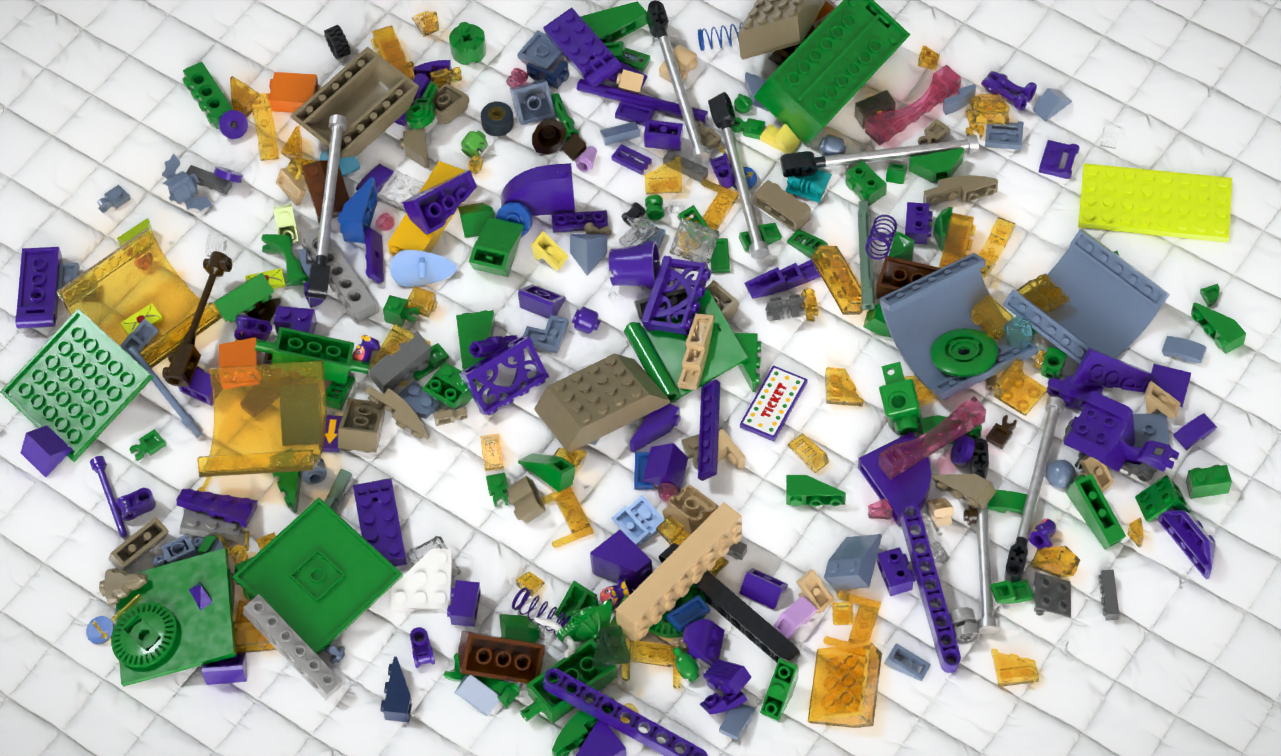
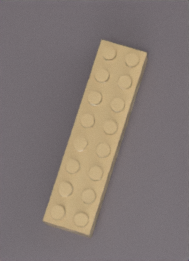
M723 502L615 609L617 628L634 642L639 638H643L648 633L649 628L653 624L656 625L661 620L662 615L667 610L670 611L675 606L676 601L680 597H684L688 593L689 588L694 583L697 584L707 570H711L715 566L716 561L720 557H724L734 543L737 544L743 536L742 515Z

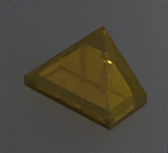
M300 126L295 127L281 151V154L298 166H302V135Z

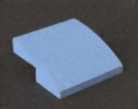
M643 495L629 507L625 505L611 518L637 546L668 525L667 521Z

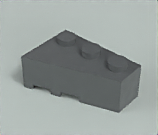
M418 331L413 333L414 338L408 343L402 342L399 344L400 349L392 355L388 353L370 368L369 377L382 393H385L388 388L394 390L400 382L409 380L416 371H423L428 367L431 346Z

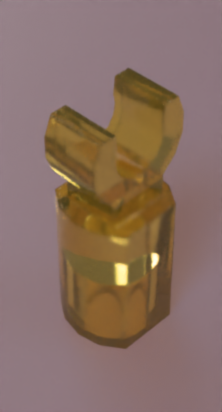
M807 288L801 293V297H805L803 307L806 310V320L814 322V316H818L815 290Z

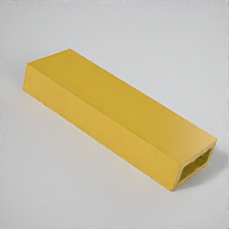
M438 161L419 193L466 170ZM406 213L388 241L389 254L394 257L397 253L404 250H420L431 253L453 215H450L443 227L426 235L409 219Z

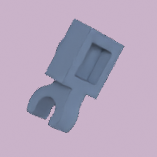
M118 184L104 194L105 198H100L97 204L99 205L98 209L105 213L112 206L117 209L128 202L130 195Z

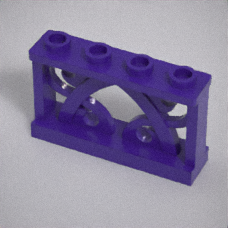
M671 256L663 257L641 320L646 330H660L684 334L685 336L689 335L695 314L700 309L701 298L705 295L706 283L711 277V270L706 262L700 263L673 259ZM675 268L683 269L684 271L680 274ZM691 271L698 272L696 280H692V277L695 276L694 274H690L687 278L685 276ZM670 281H673V286H669ZM682 284L688 297L672 307L670 300L666 297V293L676 290ZM663 303H667V309L665 306L661 308ZM683 315V319L680 324L672 323L671 316H674L675 319L679 321V316ZM667 318V322L657 321V319Z
M525 335L459 373L462 380L465 381L480 413L488 416L498 411L497 408L502 405L511 404L517 396L529 393L530 388L544 384L546 382L545 379L550 377L533 346L531 338ZM523 349H527L532 360L525 361ZM512 356L514 358L513 362L517 361V363L509 364L508 359ZM501 363L508 368H517L511 386H500L493 383L498 376V364ZM532 364L536 367L535 376L528 378L527 373L532 370L525 368V365ZM491 369L493 371V375L489 380H487L490 377V375H487V371ZM473 379H476L479 383L483 385L479 392L473 382ZM487 388L490 389L487 392V398L490 395L494 396V400L490 403H485L482 399L483 393Z

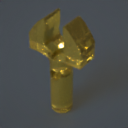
M969 109L965 112L969 127L965 128L966 136L974 135L973 130H975L981 139L984 135V126L976 124L973 111Z

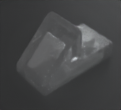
M628 218L627 220L632 228L618 240L624 247L641 245L659 228L648 218Z

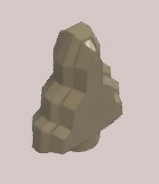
M117 568L107 569L105 571V580L99 582L100 593L103 597H106L109 606L119 603L120 599L127 597L132 590L139 589L147 583V575L138 572L129 574L126 570L119 571Z

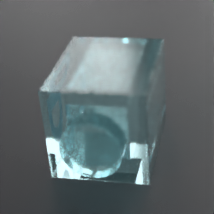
M1016 316L1004 324L1007 345L1023 349L1034 341L1030 320Z

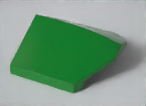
M483 202L458 207L465 238L479 236L488 218H495L493 207Z
M953 207L942 210L934 224L933 235L940 251L943 252L952 222Z
M573 581L555 616L559 618L565 612V619L568 616H573L572 612L575 609L580 610L594 605L598 606L597 594L577 581Z
M499 615L501 637L531 642L538 640L540 636L539 626L532 620H529L527 616Z

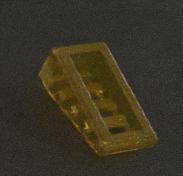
M803 433L788 443V447L814 473L829 463L827 453Z

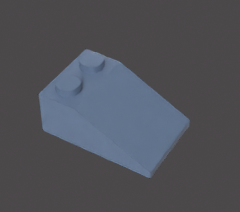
M882 535L846 537L828 560L824 579L835 590L869 588Z

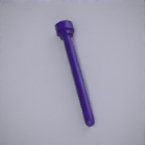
M96 456L89 461L91 469L99 476L119 535L125 538L127 531L105 473L107 466L105 458L103 456Z

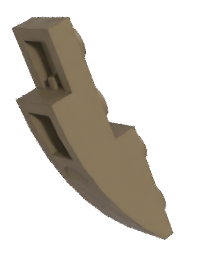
M973 175L938 180V187L924 191L923 203H930L929 206H936L939 203L952 201L959 197L964 203L974 201L980 197L991 196L998 191V180L996 178Z
M367 386L364 392L369 395L368 399L375 404L379 402L384 404L383 408L393 414L392 418L396 420L395 424L403 430L406 427L412 430L411 434L418 439L422 437L427 440L430 436L423 421L403 398L389 388L383 394L373 387Z

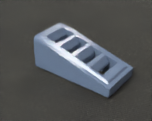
M897 643L884 662L888 667L919 681L923 680L931 666L929 662ZM904 658L907 659L905 664L902 663ZM911 662L915 663L913 668L909 667ZM920 665V666H922V668H921L920 672L918 673V672L916 671V669H917L918 666Z

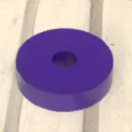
M229 110L219 118L218 128L224 137L238 139L247 132L248 121L246 116L240 111ZM232 121L236 123L235 128H232L230 126V123Z
M215 166L214 175L229 181L242 182L243 174Z
M963 434L956 439L950 454L953 464L963 467L970 461L975 448V441L972 437Z

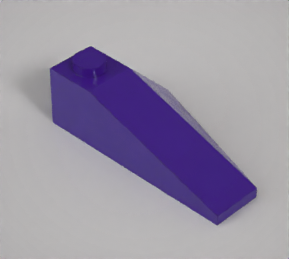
M468 170L418 193L402 203L409 219L428 235L443 227L450 215L457 211V207L477 188L471 171Z

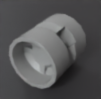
M962 607L949 613L957 644H970L980 638L972 608Z

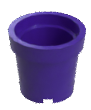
M656 240L644 242L643 245L610 249L609 271L613 275V277H610L612 286H646L647 289L653 288L660 268V255Z

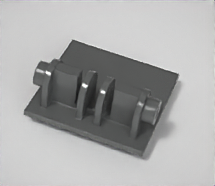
M791 295L789 299L781 300V297L771 298L765 307V310H769V312H766L767 320H781L779 309L781 310L782 320H784V308H786L788 319H790L789 308L792 318L805 315L804 307L800 308L805 297Z
M1035 572L1033 584L1035 585L1034 612H1036V615L1042 616L1047 611L1071 618V582Z

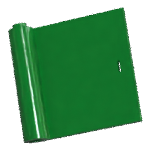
M709 289L705 290V295L701 298L700 309L697 313L714 315L712 336L699 387L749 359ZM683 315L679 316V321L674 316H671L672 323L680 324L682 322ZM667 318L657 319V321L667 322ZM639 322L627 324L624 334L644 370L667 396L670 403L694 391L681 389L678 386L683 370L682 361L687 349L685 343L688 336L660 330L649 331Z

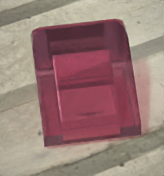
M882 499L868 505L867 516L872 519L890 520L892 519V508L886 499Z

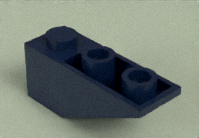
M394 656L393 663H390L388 667V676L390 678L389 682H385L384 693L386 698L381 701L380 711L383 712L385 720L409 723L413 705L398 658Z

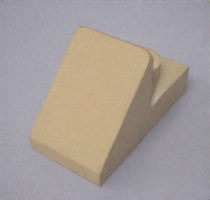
M1150 381L1145 394L1147 414H1151L1158 409L1170 419L1177 417L1180 402Z
M721 429L718 438V462L727 457L730 464L735 465L740 470L745 466V455L727 433Z
M1086 455L1079 461L1084 469L1080 475L1088 476L1092 474L1102 492L1115 482L1108 468L1097 459Z
M945 497L926 501L934 528L952 524L951 515L954 514V508Z
M809 569L796 581L802 590L798 596H805L818 608L817 613H821L834 601L814 570Z

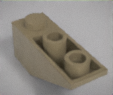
M977 474L932 475L937 489L942 492H950L958 500L964 499L973 508L977 506L984 509L996 492L990 481Z

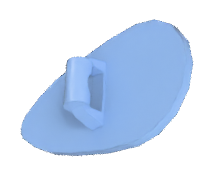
M420 250L400 251L393 257L390 264L392 278L396 283L405 287L436 283L450 277L457 271L456 264L451 260Z

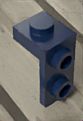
M561 61L553 73L529 62L526 65L527 75L531 79H544L548 82L549 87L557 90L563 82L568 80L570 75L568 63Z

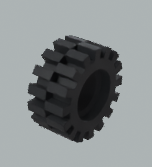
M338 24L324 30L326 42L335 59L338 60L351 54L348 40H346V36Z

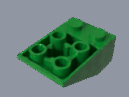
M489 217L474 244L469 259L472 268L509 277L524 225Z

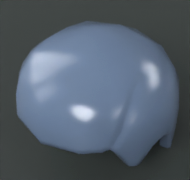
M1065 459L1053 461L1046 470V478L1049 484L1055 488L1066 489L1069 484L1074 482L1077 475L1072 463Z

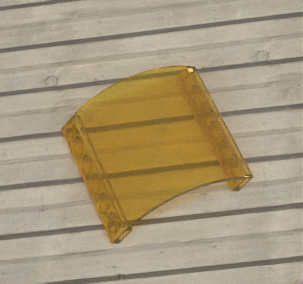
M146 228L60 288L56 293L70 316L79 308L119 346L128 337L120 323L152 303L163 317V320L154 325L159 330L158 334L139 353L149 366L153 368L166 359L170 351H175L176 346L181 342L187 331H189L200 299L177 274L158 246L159 244L151 230ZM209 302L206 304L196 336L222 318L214 303Z
M323 360L209 369L214 397V428L209 456H199L197 458L199 477L312 471L316 468L322 454L326 432L327 402Z

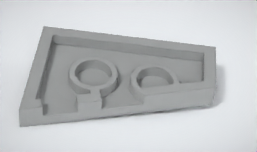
M185 508L179 534L198 537L209 535L216 536L217 539L239 541L241 526L237 522H226L225 518L219 516L215 518L208 516L207 512L204 511L195 512Z

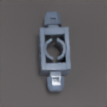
M188 534L160 546L163 555L159 554L152 559L154 566L158 567L197 556L196 550L199 549L204 538L197 537L194 538V541H191Z

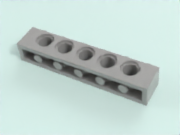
M320 226L302 235L304 241L302 247L306 249L307 253L311 254V260L314 264ZM330 238L326 266H330L328 284L333 292H337L340 303L346 305L349 316L351 318L354 317L357 323H360L378 313L376 302Z
M259 594L244 606L243 615L325 701L341 687L342 680Z

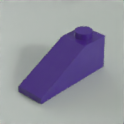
M670 403L648 414L630 440V451L633 453L670 433L674 426L677 427L681 420L680 408Z

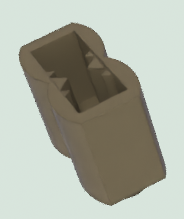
M525 476L507 488V498L514 505V514L518 520L528 523L546 511L534 481L529 477Z

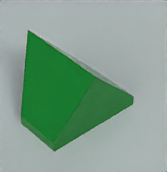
M896 231L888 256L913 261L914 240Z

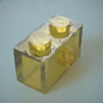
M987 295L972 308L970 316L976 325L982 327L997 342L1013 329L1016 318L990 295Z

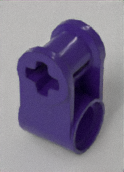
M725 152L723 156L715 159L710 158V164L720 187L723 189L733 187L735 179L727 153Z
M242 315L236 318L237 329L234 331V337L238 340L256 337V339L267 341L272 331V325L268 321Z
M143 487L119 497L116 500V506L122 512V519L130 521L152 511L156 506V501L151 490Z
M422 627L414 628L410 633L415 668L429 663L434 665L435 659L427 631ZM417 638H424V640L420 642L415 641Z

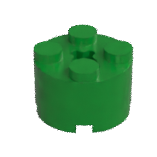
M461 22L459 26L451 31L449 36L452 57L456 62L469 65L472 62L478 63L485 57V34L480 27L468 22Z

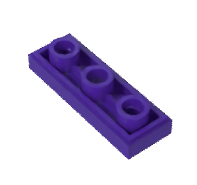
M607 210L552 214L553 233L586 231L584 226L587 223H593L599 229L608 226Z
M370 227L365 230V272L369 279L379 284L384 281L382 235Z

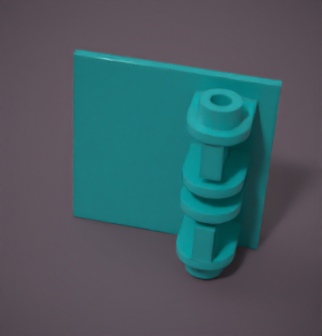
M817 169V172L811 176H789L785 191L820 203L832 174Z

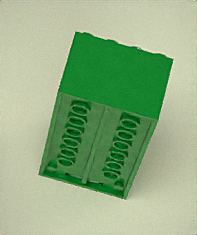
M843 0L767 79L754 95V98L783 125L787 124L797 138L808 146L911 34L874 0Z

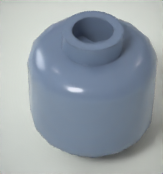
M828 134L826 137H822L818 150L821 151V156L845 154L847 146H844L842 138Z

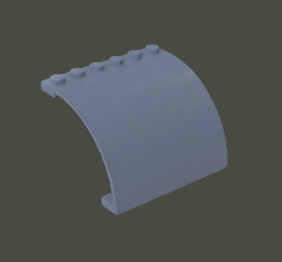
M1079 229L1071 241L1070 247L1053 269L1024 295L1017 290H1012L1003 306L1080 364L1089 347L1111 357L1118 358L1143 333L1166 302L1170 293L1086 231Z
M972 253L879 298L886 325L904 361L919 381L942 400L949 399L953 395L965 391L969 387L981 383L985 379L997 375L999 372L1013 367L1015 364L1029 359L1038 353L1036 345L1012 332V328L997 309L980 271L981 268L986 266L985 259L976 253ZM962 328L976 329L994 339L998 347V357L994 365L981 374L969 377L952 376L940 371L932 363L930 350L933 342L939 336L951 330ZM961 349L958 353L961 355H967L970 353V351L967 349Z

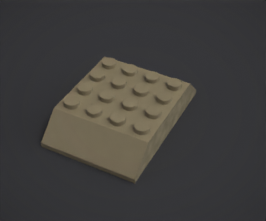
M757 0L738 32L741 59L744 60L801 44L826 0Z
M366 47L290 117L330 148L332 130L328 127L329 118L332 115L345 116L348 119L347 129L342 133L340 157L358 156L410 108L419 85L372 49Z
M614 353L548 385L534 410L569 454L670 404V400L635 359Z

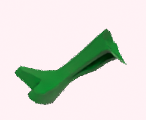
M263 234L261 239L266 245H263L262 252L280 254L285 259L287 269L286 286H304L305 282H308L309 277L304 274L301 269V262L292 252V238L287 235Z
M456 653L454 655L455 667L453 670L445 671L444 677L453 682H461L463 677L468 674L460 673L459 655ZM473 675L499 694L497 698L506 708L520 694L519 687L515 683Z

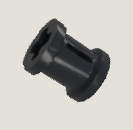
M634 202L631 208L623 213L621 217L627 225L633 227L636 225V221L645 215L646 211L639 203Z

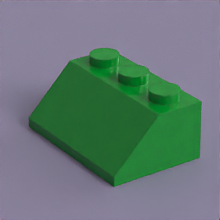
M260 273L211 304L224 322L229 320L232 323L239 317V313L244 310L248 313L256 308L255 304L260 300L264 303L271 299V294L274 290L264 274Z

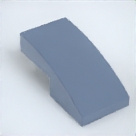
M976 85L958 88L957 95L943 99L942 110L944 114L948 115L956 112L972 102L976 94Z
M298 249L302 271L309 277L311 264H308L306 249Z
M143 319L120 347L132 357L128 349L134 346L141 353L158 334L159 330L146 319Z
M1167 336L1162 353L1163 356L1182 357L1183 362L1202 363L1207 347L1192 340Z
M745 704L731 709L722 722L719 733L738 741L743 729L748 726L755 709Z

